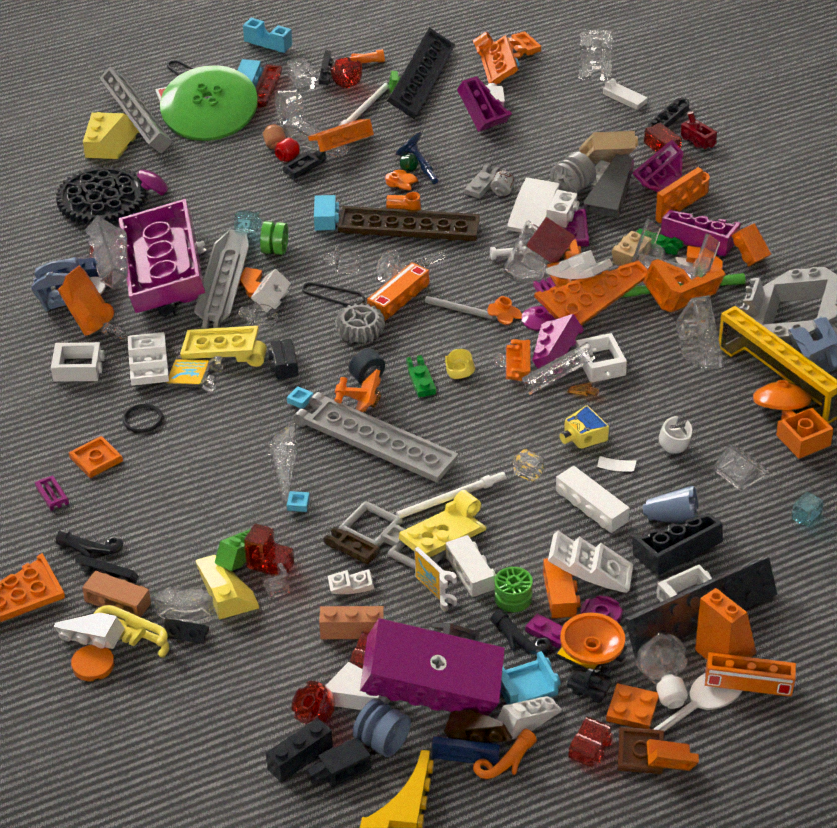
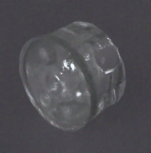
M279 90L275 92V107L280 125L300 122L304 115V105L302 97L297 90Z

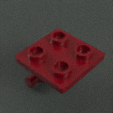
M545 217L526 245L550 263H556L575 236L550 218Z

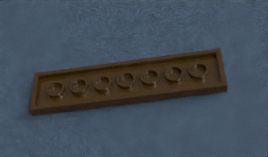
M342 206L338 233L477 241L480 214Z

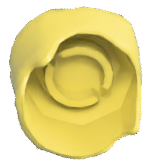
M455 349L448 356H445L447 374L452 379L469 377L474 373L475 365L472 355L468 350Z

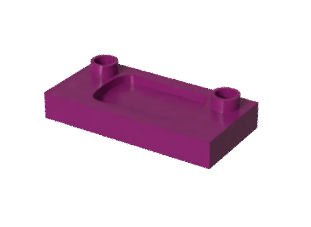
M186 199L119 218L129 298L135 313L177 301L191 302L197 299L199 295L206 293L192 215Z

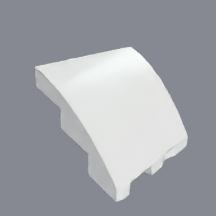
M589 250L545 270L547 274L559 278L583 279L595 276L611 267L612 262L610 259L596 263L592 251Z

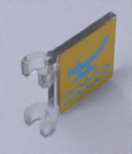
M215 356L211 360L175 359L168 375L169 382H165V386L201 387L209 392H214L217 387L216 384H213L215 378L208 375L211 369L216 372L223 371L222 357Z

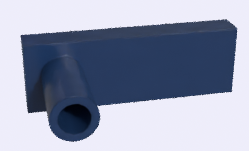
M434 736L432 741V758L475 763L479 759H486L495 766L500 760V745L497 742L483 743Z

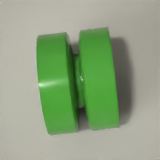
M264 221L260 237L261 252L272 254L274 250L275 254L285 255L288 245L287 223L277 222L275 225L274 222Z
M507 567L500 570L495 576L494 598L497 606L507 612H520L527 609L532 602L533 579L531 574L520 567Z

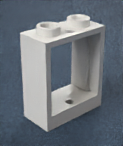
M612 333L576 340V356L590 383L626 375L627 361ZM609 349L614 358L593 363L589 353Z
M100 342L55 343L51 364L53 382L98 381L99 373H102L101 361H104V350H101ZM92 358V364H64V360Z
M700 565L694 566L659 582L657 598L662 602L677 595L679 591L695 584L699 585L712 578L709 572L705 571Z

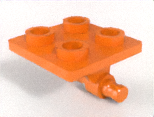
M376 369L362 383L361 388L347 387L348 379L341 377L340 383L336 385V398L334 401L342 403L343 396L351 397L358 400L356 410L366 412L368 407L376 401L377 395L375 391L381 381L379 377L380 370Z

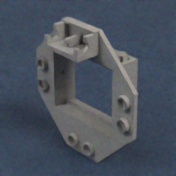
M826 267L794 269L787 271L762 286L760 278H753L750 280V283L754 284V287L746 286L747 293L743 305L739 307L740 310L786 343L791 342L788 329L792 327L794 330L800 327L806 328L813 341L818 340L813 320L773 324L779 303L782 301L823 298L817 318L820 316L822 318L827 317L832 326L833 321L837 319V274Z

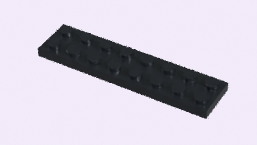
M429 27L387 102L415 119L455 44Z
M763 555L626 617L625 622L634 657L639 659L696 633L700 598L715 588L744 610L778 595L770 558Z

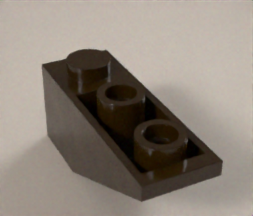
M471 709L451 712L444 729L447 737L451 739L492 743L512 741L513 738L504 722Z

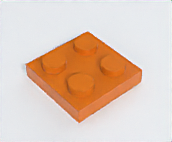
M617 683L606 715V721L633 728L650 729L659 700L658 693Z

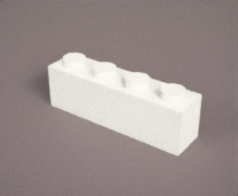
M575 466L556 476V491L558 494L565 497L572 505L578 507L588 517L599 523L602 528L612 533L629 522V507Z

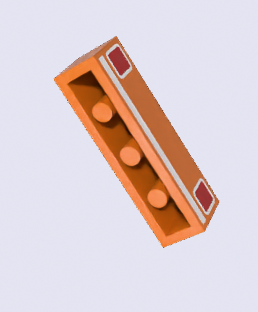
M411 262L367 298V304H370V307L376 306V309H380L384 316V321L387 320L429 285V270Z
M708 652L704 686L792 697L796 663Z

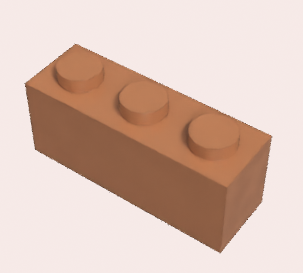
M95 571L82 587L85 602L99 607L115 606L138 617H141L151 604L149 589Z
M320 606V639H367L378 618L384 619V606Z

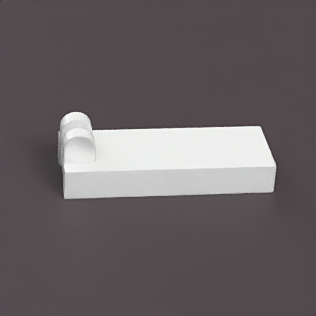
M613 78L606 82L603 88L604 95L636 110L647 103V97L617 84Z

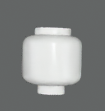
M672 674L665 675L656 686L661 704L670 709L681 707L687 699V690L684 681L680 677Z

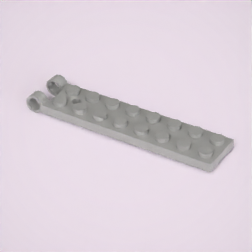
M316 392L309 399L310 405L316 409L313 414L308 413L305 409H299L293 415V420L298 426H310L437 483L458 460V453L347 405L336 403L333 399L324 396L320 392Z

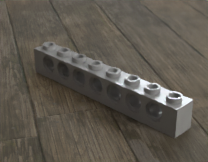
M110 66L100 77L101 81L146 142L162 154L173 141L123 75Z

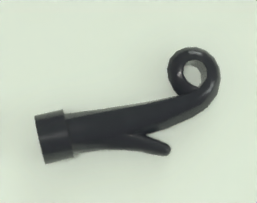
M63 529L58 531L55 541L56 545L71 547L90 558L91 554L89 552L113 554L120 551L123 547L122 539L117 536L108 538L105 545L73 535L71 532Z
M498 609L492 614L490 621L503 631L511 650H515V642L533 654L542 651L544 655L552 649V642L546 637H540L532 643L509 619V615L503 609Z

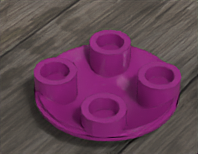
M144 169L138 172L137 176L142 181L141 186L144 189H152L160 195H164L167 192L168 186L159 175Z

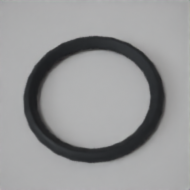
M151 404L134 405L123 415L124 426L131 431L140 433L156 429L163 420L161 410ZM147 407L158 412L159 419L157 423L149 428L137 429L127 423L128 414L137 408Z

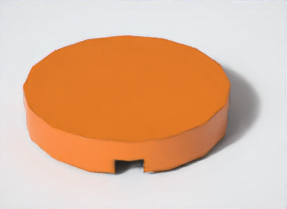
M87 645L75 652L71 660V666L75 676L81 680L88 682L98 678L101 680L112 672L114 656L111 650L106 647L98 648L95 645Z

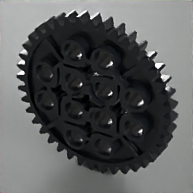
M106 165L103 168L97 166L96 169L91 167L90 170H87L85 168L84 172L78 171V175L73 173L72 177H67V180H63V184H60V188L56 192V202L59 212H62L63 216L66 215V219L76 220L77 224L82 221L83 225L89 223V226L93 225V223L96 226L100 223L105 226L107 222L112 225V221L119 223V218L140 211V207H143V203H145L146 189L141 186L142 181L136 176L135 172L131 173V170L126 171L125 168L120 170L119 167L113 169V166L107 168Z

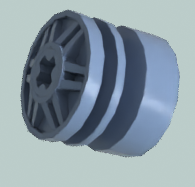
M372 699L358 714L353 727V737H358L364 745L371 746L374 751L384 757H390L405 742L410 730L411 719L401 711L392 709L390 705L384 704L382 700Z

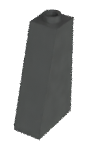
M616 154L585 199L584 208L586 213L619 218L634 169L633 157L626 154Z

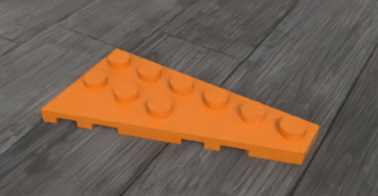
M638 260L619 266L615 270H606L599 275L567 282V285L555 286L544 292H536L534 297L555 319L574 314L582 326L644 280L648 269Z

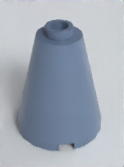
M695 486L685 487L647 499L646 504H643L644 516H647L649 520L675 524H685V520L698 517L699 515H695L699 508Z

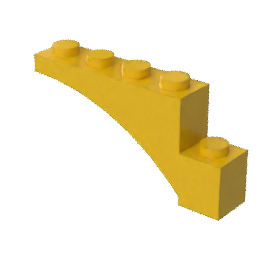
M421 750L418 763L406 785L384 807L367 818L362 817L360 828H423L424 814L421 813L422 810H426L428 799L425 796V791H430L431 778H428V775L433 774L434 760H430V751Z

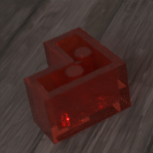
M255 523L244 539L247 568L284 579L294 564L293 548L275 543L274 529Z

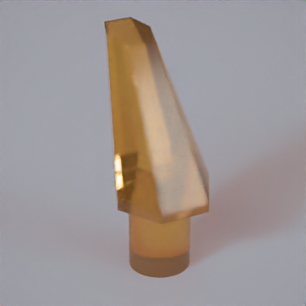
M591 382L571 386L567 393L585 396L589 393L597 396L599 389L592 387Z

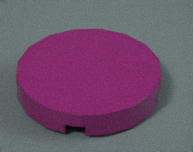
M600 595L593 599H587L581 606L580 614L600 613L611 617L620 624L623 611L615 599Z

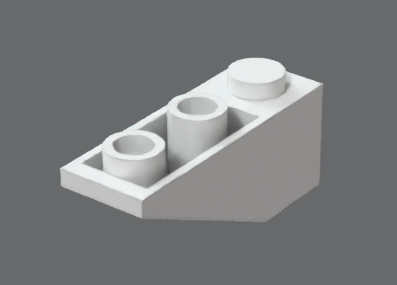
M103 613L66 620L54 625V628L59 633V637L65 641L72 640L83 645L91 644L98 648L106 647L111 649L115 647L125 629L117 616Z
M545 696L504 705L497 720L504 722L513 737L512 739H516L523 729L533 731L559 714L562 709L552 698Z

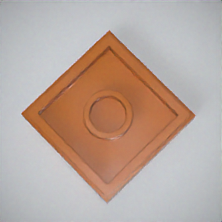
M102 436L69 452V458L89 478L123 462L122 455Z

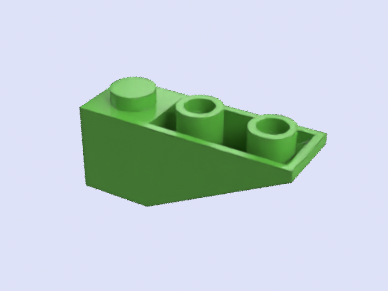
M249 529L220 541L214 563L229 571L238 569L266 541L267 537L262 535L259 530Z

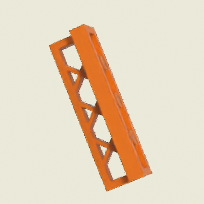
M361 119L310 135L308 138L309 141L317 140L320 152H324L372 136L374 133L371 120Z

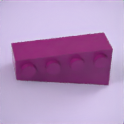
M669 210L662 218L660 234L670 238L676 237L681 239L684 245L706 248L716 255L726 256L735 245L732 235L740 230L741 222L729 224L724 219L712 221L708 220L707 216L694 218L689 213Z

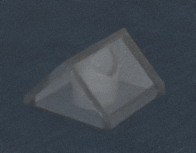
M731 444L728 445L713 467V470L740 491L769 474L768 469L742 449Z

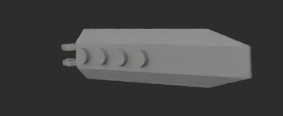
M229 229L213 245L203 279L206 293L199 295L194 313L203 319L202 329L209 328V321H214L213 328H220V322L231 314L249 248L247 230Z

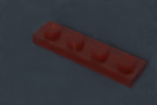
M266 64L255 88L258 97L257 107H267L281 75L282 66Z

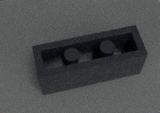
M316 718L266 752L267 770L282 783L317 759L318 755L333 748L332 730L319 718Z

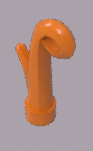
M381 49L367 54L353 53L351 57L339 60L335 64V68L343 71L349 65L385 62L384 51Z
M523 729L511 748L494 767L486 759L477 760L473 765L475 774L480 778L490 779L500 775L512 765V774L515 775L523 755L537 742L535 734L528 729ZM481 766L487 767L488 770L481 769Z

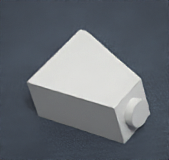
M350 662L322 689L323 703L330 706L362 710L372 699H380L384 704H389L391 700L387 697L379 695L370 696L366 692H361L360 685L363 669Z

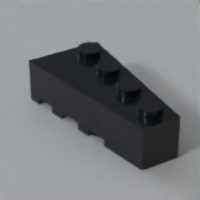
M708 513L685 520V524L682 525L674 523L668 525V529L662 531L654 529L648 531V535L642 537L639 534L632 536L633 555L659 576L722 543L723 523Z

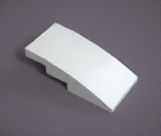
M526 177L514 204L507 229L534 234L545 219L547 208L557 189H559L560 184Z
M165 333L128 336L131 386L169 382Z
M560 531L553 535L548 558L549 562L593 584L624 593L629 591L633 570L632 563L602 543L594 547L581 537L573 541Z

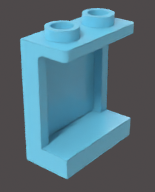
M542 651L537 652L536 661L507 670L504 667L502 669L500 693L507 705L545 696L551 698L558 695L560 678L557 673L553 672L550 660L544 657Z

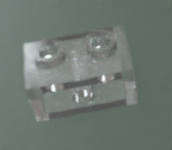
M297 58L287 62V75L298 92L316 88L317 74L312 70L311 64L305 58Z

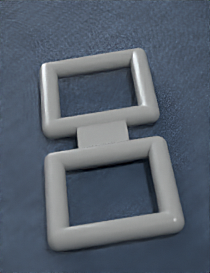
M365 501L339 526L340 529L349 531L379 547L383 542L393 546L388 551V556L415 569V560L399 553L406 545L399 540V532L406 530L400 527L403 522L402 518ZM366 510L392 522L375 540L350 528ZM446 550L432 556L431 559L437 564L446 554Z

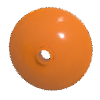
M778 380L759 388L753 394V401L762 407L770 409L793 410L808 406L811 403V395L796 384L789 383L786 380Z
M582 613L570 618L564 624L561 630L560 642L564 651L574 660L585 664L598 665L610 662L621 654L625 645V634L619 623L609 616L600 613Z

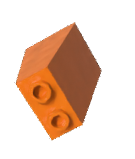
M717 588L701 597L695 650L705 659L708 658V652L752 657L756 654V648L747 612Z

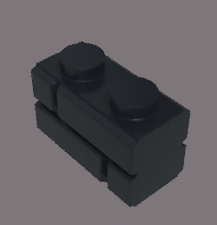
M291 339L271 341V349H267L269 360H273L270 361L271 372H275L277 379L297 377L299 375L298 363L293 341Z

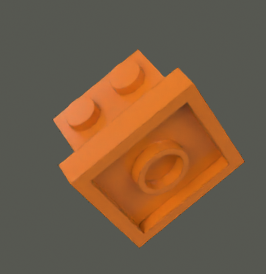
M656 259L651 262L643 282L662 310L674 312L716 294L726 274L722 269L713 270L703 277H696L691 280L684 269Z

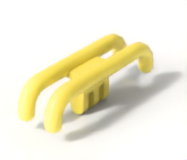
M111 605L102 606L94 612V614H112L124 619H119L125 628L119 640L122 639V642H129V645L135 646L141 638H144L161 647L158 652L159 657L163 658L167 655L169 651L168 634L163 627Z

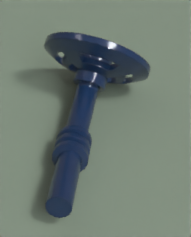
M418 132L402 145L395 154L398 156L408 151L410 154L413 153L421 164L420 167L424 174H427L432 184H436L438 179L433 172L431 164L424 159L417 149L418 146L416 144L422 134Z

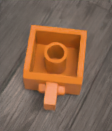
M813 408L797 414L792 410H782V420L778 421L776 436L798 459L831 446L833 428Z

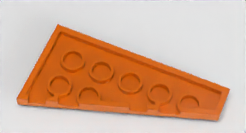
M43 553L38 555L37 560L33 563L23 565L22 570L18 573L10 574L0 581V622L65 598L64 591Z

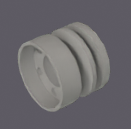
M574 152L551 169L550 177L552 182L560 184L558 190L578 193L595 181L596 169L591 159L585 154Z

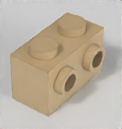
M631 231L627 236L623 237L618 245L614 246L612 250L613 263L622 266L640 261L649 252L650 238Z

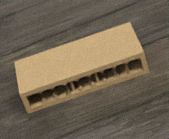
M635 131L593 132L579 147V150L591 159L593 164H598L601 160L611 163L616 154L629 155L638 146V137L635 136Z

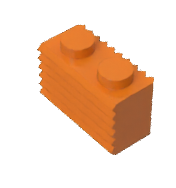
M755 223L732 235L733 242L739 248L742 259L747 263V266L758 263L771 255Z

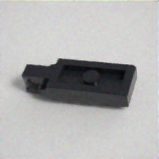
M325 50L319 76V85L328 86L334 62V57H331V50Z
M326 151L307 152L284 165L283 172L295 179L326 160Z

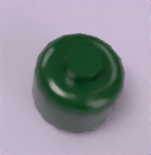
M404 154L401 156L400 167L402 170L414 171L417 168L418 159L415 155Z

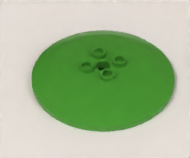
M203 66L179 75L166 87L161 97L160 111L163 121L174 133L191 140L210 141L230 136L246 126L256 112L258 97L254 84L243 73L224 66Z

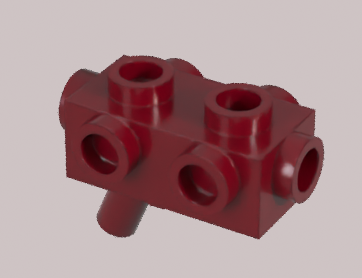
M693 111L688 112L689 120L681 124L682 138L692 141L697 148H713L717 143V131L696 120Z

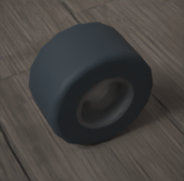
M367 348L358 352L351 359L348 368L351 375L362 384L376 369L380 370L379 377H381L386 365L385 361L374 349Z

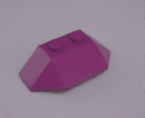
M671 140L633 171L632 174L644 187L659 192L682 176L683 151Z

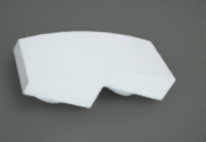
M369 569L349 575L348 570L328 576L332 594H354L374 589Z

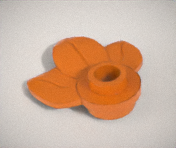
M395 170L385 176L388 186L399 187L404 190H411L410 184L418 182L416 176L404 170Z
M501 296L496 299L495 303L488 306L487 313L491 316H497L498 321L504 325H510L513 318L522 319L521 311L512 306V301L508 297Z

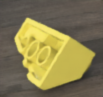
M216 555L196 560V565L219 620L259 609V604L253 591L232 571L214 563Z

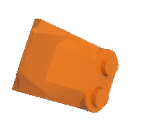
M80 265L65 276L63 285L57 290L84 336L90 335L102 328L113 318L114 309L110 304L105 303L86 271Z

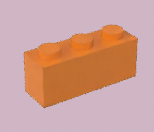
M548 558L543 559V576L551 618L576 616L577 608H580V596L575 594L577 592V582L572 579L574 575L548 561Z

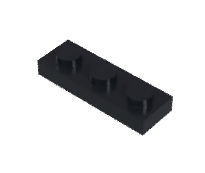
M80 554L77 555L75 560L80 566V570L87 573L98 571L132 583H136L139 577L131 569Z

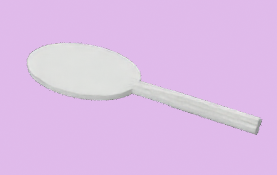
M704 673L696 679L690 689L691 702L655 727L654 730H664L665 732L697 708L713 710L727 706L739 697L742 690L704 686Z

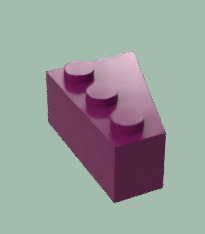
M477 76L462 81L457 88L478 132L505 123L512 115L509 110L507 111L501 105L502 102L490 93L491 91Z
M574 314L541 324L532 361L543 376L560 371L569 356V348L575 346V338L578 333L582 334L584 331Z

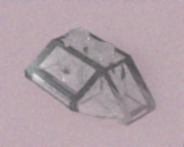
M710 295L691 298L676 320L682 357L705 371L724 368Z

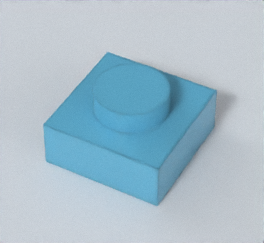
M297 386L287 397V403L304 409L308 405L309 399L313 396V392Z
M290 491L287 511L307 512L310 499L309 492Z

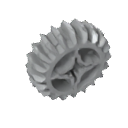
M354 303V306L348 305L347 308H342V311L338 312L335 320L336 330L340 338H344V341L350 340L351 344L353 342L358 344L360 342L366 344L367 341L373 342V339H378L379 335H382L385 327L384 316L380 309H376V306L370 307V304L363 305V303L360 305Z

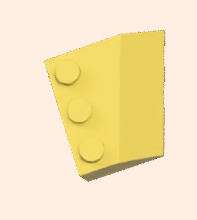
M92 113L83 140L85 158L118 159L128 148L127 145L130 141L133 142L136 139V134L140 132L126 114Z

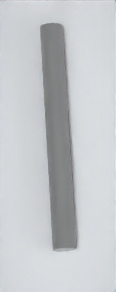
M430 296L425 298V303L492 320L495 317L489 315L486 310Z

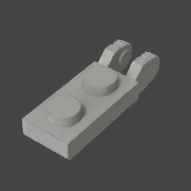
M486 163L482 171L464 189V193L480 199L491 187L490 184L494 175L501 170L500 167L496 166L492 173L489 174L491 164Z

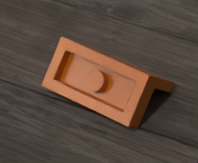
M653 739L647 741L648 766L690 771L699 763L698 754L690 753L689 744Z

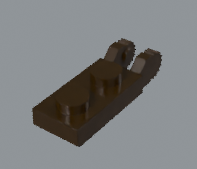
M334 527L331 530L332 536L328 534L323 538V542L326 545L367 565L380 553L379 546L340 528Z

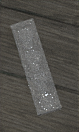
M586 342L524 376L522 381L526 391L530 395L594 360L592 348Z

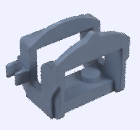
M76 257L52 261L35 269L36 278L33 279L34 283L31 289L36 298L40 300L45 311L66 305L58 290L52 291L51 287L63 284L67 273L52 274L51 272L72 266L75 269L80 265Z
M820 316L813 320L818 341H813L806 328L800 327L794 330L792 327L788 329V334L795 350L827 373L837 369V335L827 317L822 318Z

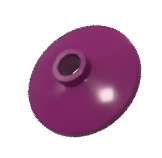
M544 306L528 308L522 314L523 325L534 331H540L541 324L556 320Z

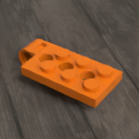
M484 32L473 40L477 53L481 56L489 83L500 84L504 79L519 70L509 38L506 35L494 42L489 33Z
M697 167L657 193L655 221L661 224L662 218L669 210L680 212L709 192V174Z

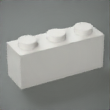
M468 535L446 542V558L471 597L495 590V571L489 568L484 555L480 554L476 542H472Z

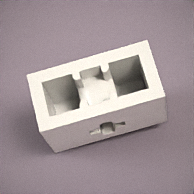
M274 269L265 276L251 296V299L265 312L272 308L275 310L281 304L280 299L284 298L289 292L287 289L291 283L277 269Z

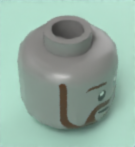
M498 171L490 184L491 189L498 196H507L512 191L515 179L508 171Z

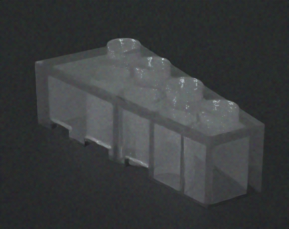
M97 216L85 231L86 234L90 235L89 245L93 246L94 251L92 255L98 262L96 268L100 282L116 290L128 277L127 233L122 228L116 227Z

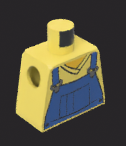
M587 405L566 418L565 430L563 433H560V439L563 444L572 441L578 448L582 449L607 441L609 426Z

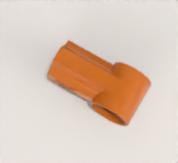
M409 192L406 195H387L386 208L421 211L420 194Z

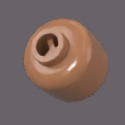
M276 124L267 126L263 132L265 144L270 149L275 150L277 143L286 138L283 128Z

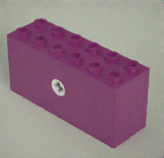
M378 618L367 636L360 691L366 692L370 696L379 695L387 697L391 701H405L413 706H427L435 711L444 710L451 713L453 711L471 709L489 716L499 704L505 648Z

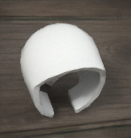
M678 416L667 419L659 434L661 447L672 454L683 452L689 446L692 435V426L689 421L686 422L684 428L687 431V435H685L681 428H669L670 425H676Z

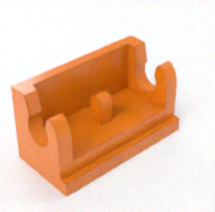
M513 339L511 340L513 345L506 346V379L527 381L530 374V340Z

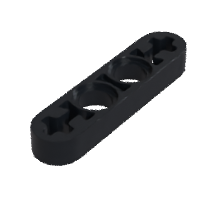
M677 98L648 123V134L657 136L663 133L689 110V100L687 98Z

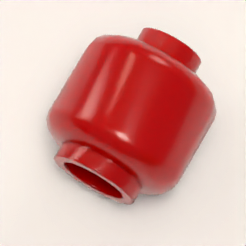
M285 138L280 141L275 147L276 157L285 162L293 160L299 155V143L292 138Z

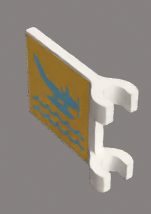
M416 547L415 577L440 600V608L446 612L448 611L447 603H451L453 606L457 605V599L454 595L445 594V589L448 588L447 580L455 584L457 576L453 572L442 570L419 547Z

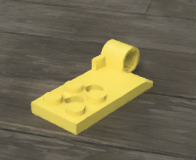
M258 326L187 330L180 354L182 359L236 357L237 362H247L251 366L258 367L264 363L267 346L261 341H256L259 331Z
M462 490L455 496L452 502L446 504L445 511L399 532V540L413 551H415L416 547H419L428 557H432L446 550V542L466 535L471 538L486 530V526L473 517L479 512L481 502L466 490Z

